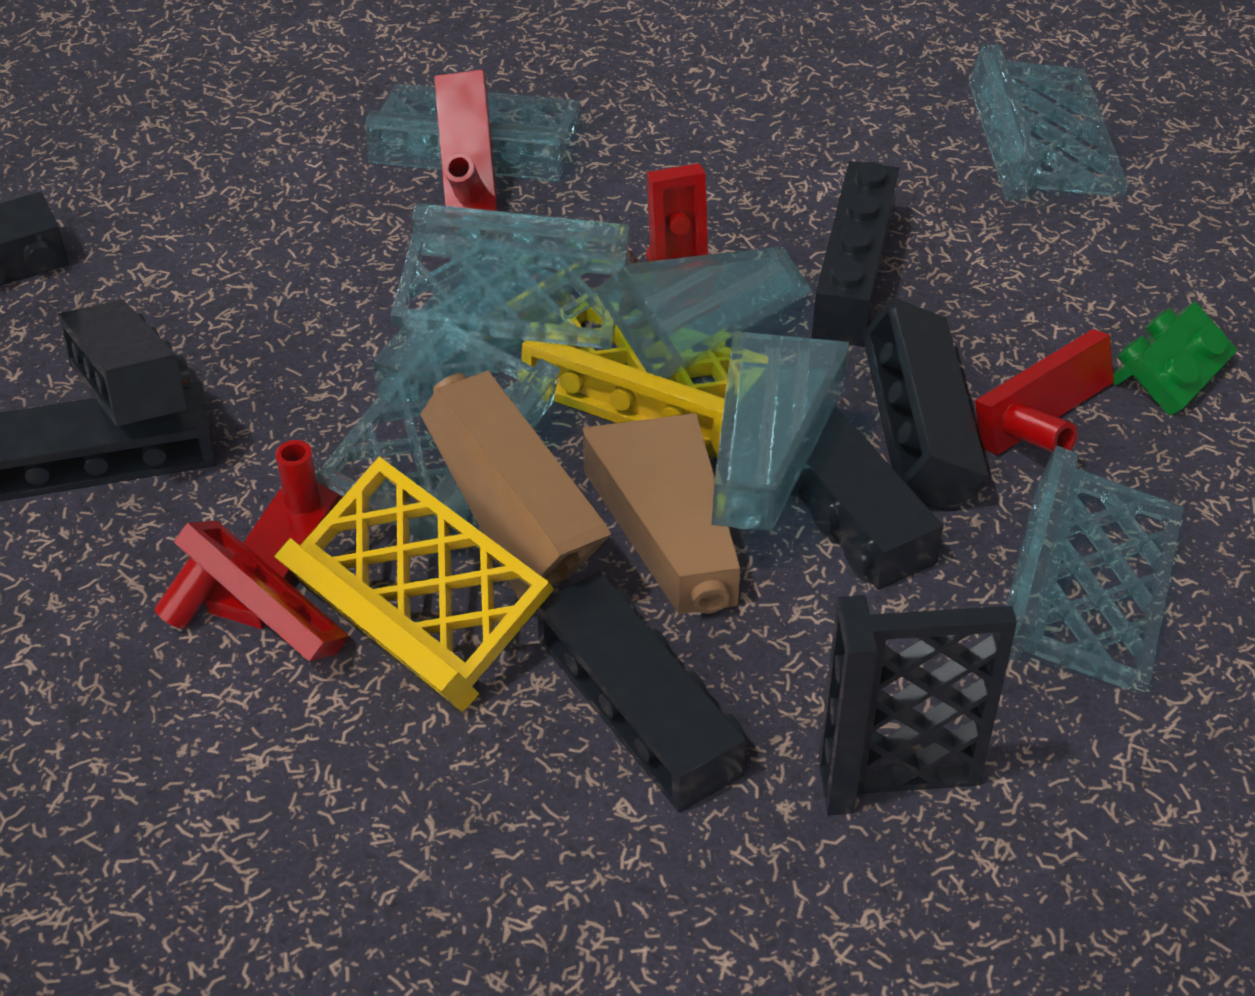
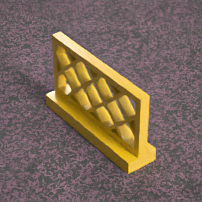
M581 299L544 337L532 333L522 343L521 390L615 423L696 413L707 454L718 459L729 445L730 431L769 383L775 370L774 362L650 321L641 330H624L621 327L622 322L619 324L617 322L616 310ZM587 320L605 327L583 330L581 324ZM644 339L653 343L631 346L628 340ZM613 342L617 346V348L597 351L592 347V345ZM692 355L702 360L680 362L677 357ZM663 359L666 365L644 367L641 361ZM740 371L752 376L730 379L727 373ZM712 375L715 382L694 384L690 378Z
M380 456L301 545L290 538L274 556L300 582L461 712L467 709L479 695L473 688L474 683L554 590L547 580ZM387 479L396 486L397 507L369 512L370 496ZM409 497L417 503L409 504ZM435 515L438 518V538L410 543L409 519ZM397 521V545L369 550V526ZM450 527L459 534L450 536ZM356 529V553L331 557L324 551L325 547L339 532ZM473 546L480 549V571L451 575V550ZM438 553L439 578L410 583V558ZM397 560V585L377 589L370 588L369 565ZM493 560L502 565V567L493 568ZM356 567V576L348 569ZM519 578L530 586L515 605L494 609V582ZM481 585L482 611L452 616V590ZM439 592L440 618L413 622L411 620L410 597ZM397 599L398 609L388 601ZM483 625L482 644L464 662L453 653V630ZM440 632V642L430 634Z

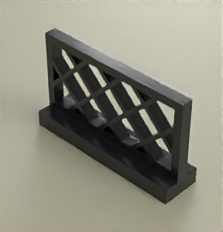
M866 595L837 597L818 756L827 815L854 814L856 794L980 786L1017 626L1013 606L870 614ZM993 633L970 649L959 643L960 640L970 634ZM886 639H920V641L901 653L886 646ZM939 653L951 659L931 673L920 667V665ZM971 672L981 678L962 691H958L950 686ZM900 677L913 683L893 696L882 690ZM932 696L942 701V703L924 714L913 709V707ZM961 715L971 719L970 722L953 732L943 727ZM894 719L904 724V726L887 736L876 731ZM924 737L934 742L917 753L907 749V747ZM954 754L965 760L963 765L936 766ZM887 759L897 763V765L887 770L868 771Z

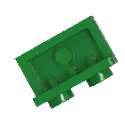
M1196 301L1178 313H1175L1169 307L1146 325L1145 329L1150 334L1147 338L1143 335L1139 336L1116 356L1122 364L1113 372V384L1116 386L1134 375L1167 414L1173 415L1183 409L1238 350Z

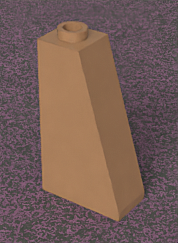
M489 371L466 378L464 373H456L441 380L433 387L434 394L420 415L482 533L547 580L551 586L569 579L611 535L606 523ZM519 578L508 580L518 600L530 587Z
M696 413L582 428L585 475L677 613L701 612L707 614L718 612L723 608L738 606L740 566Z

